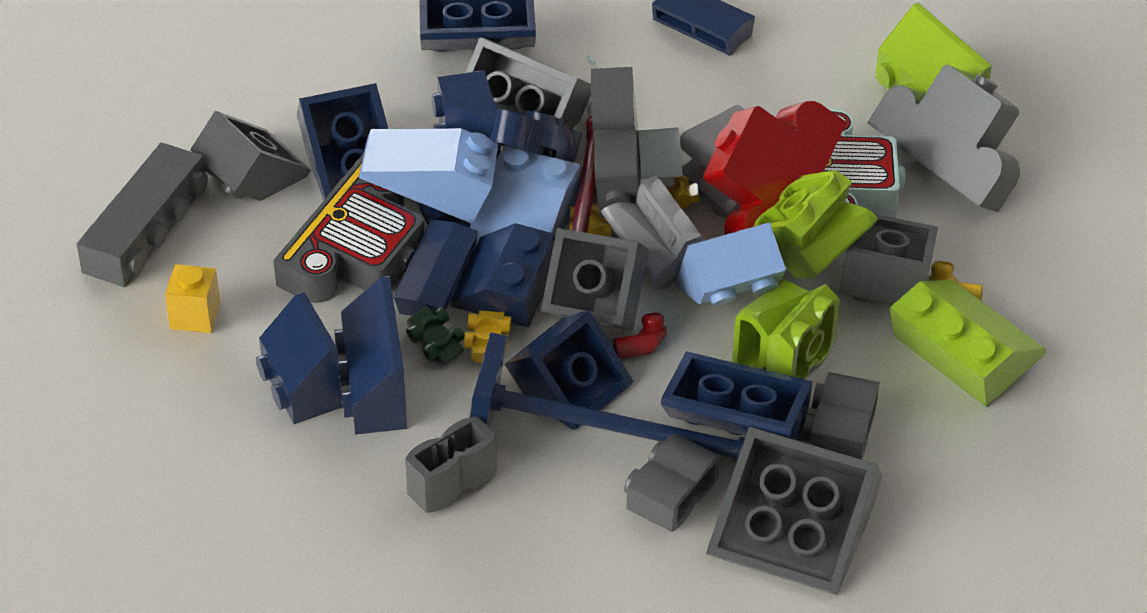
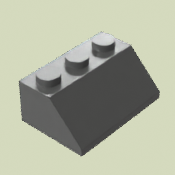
M482 37L479 38L465 73L485 71L496 110L503 109L526 115L528 110L564 119V127L573 129L581 121L591 97V83Z

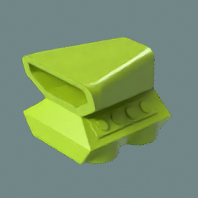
M837 170L802 175L798 180L788 185L780 194V200L776 205L766 210L754 223L755 227L770 222L784 265L798 279L817 277L878 220V217L869 209L845 202L852 181Z
M781 281L778 283V287L767 291L736 315L732 362L759 369L766 367L767 371L806 380L811 368L814 365L819 366L824 362L831 351L832 345L835 343L840 299L827 284L808 291L789 281Z

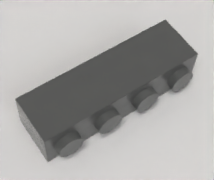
M160 142L76 243L81 272L125 287L135 274L140 273L148 257L156 247H160L164 243L168 232L177 221L179 222L184 218L188 207L196 197L204 193L208 183V176L204 169L203 155Z

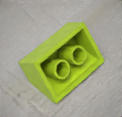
M918 2L911 6L878 48L875 78L888 90L895 86L904 85L926 94L945 65L966 71L974 77L979 73L989 79L992 65Z
M954 280L919 281L890 307L894 337L985 407L989 406L1046 354V349Z

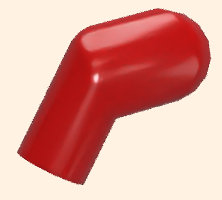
M652 312L643 315L641 319L643 328L640 329L637 335L613 338V347L620 359L647 355L657 349L667 335V326H664V316L661 313Z

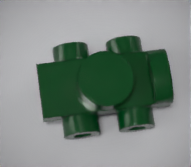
M426 306L407 319V324L410 327L406 329V333L413 343L422 340V352L428 361L432 362L437 358L444 366L464 352L460 342L464 340L465 334L458 325L453 326L449 330L443 325L450 320L444 308L438 307L432 312Z

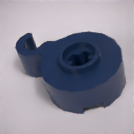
M498 109L490 141L501 143V146H508L575 163L583 133L564 127L565 120L528 110L526 115Z

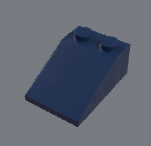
M376 83L299 98L297 119L305 150L323 201L363 155L371 129H389Z

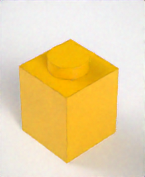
M174 265L165 291L170 329L203 333L212 332L221 304L216 268Z

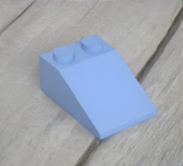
M461 128L371 129L367 138L359 178L473 224L492 188L498 143L490 141L487 136L481 133H471Z
M504 146L496 159L492 188L474 223L470 226L471 229L478 231L477 243L480 237L514 223L551 232L556 237L557 228L564 229L570 219V206H576L580 182V164Z
M770 222L688 245L676 278L678 288L699 305L712 302L713 306H720L737 299L736 294L752 290L753 294H762L778 287L777 282L781 281L786 268Z

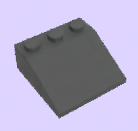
M749 427L706 554L837 595L867 526L882 481L879 465Z

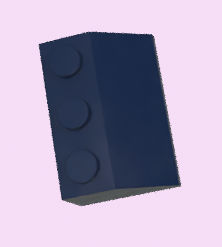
M419 0L421 50H433L436 52H444L451 49L475 50L480 37L514 50L524 47H535L536 23L534 0Z
M390 276L379 278L341 311L342 329L334 330L338 355H345V360L338 361L340 386H349V391L342 392L344 418L353 417L355 435L407 429L404 368Z
M686 351L661 398V406L669 417L684 420L692 425H704L725 430L733 435L745 436L748 428L752 427L799 441L804 431L809 410L813 381Z

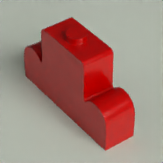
M805 101L781 109L776 117L760 106L733 113L727 127L718 134L715 140L716 150L703 175L707 183L740 205V209L731 212L726 218L724 224L725 235L754 227L758 217L769 208L775 206L780 200L779 197L783 190L802 175L824 172L847 122L816 101Z

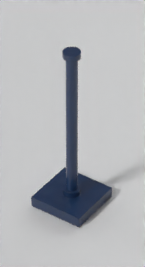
M490 332L474 389L470 417L477 416L489 428L494 410L500 412L503 407L659 442H664L675 433L719 455L735 458L734 462L737 463L745 437L733 440L507 391L506 385H502L500 382L508 336Z

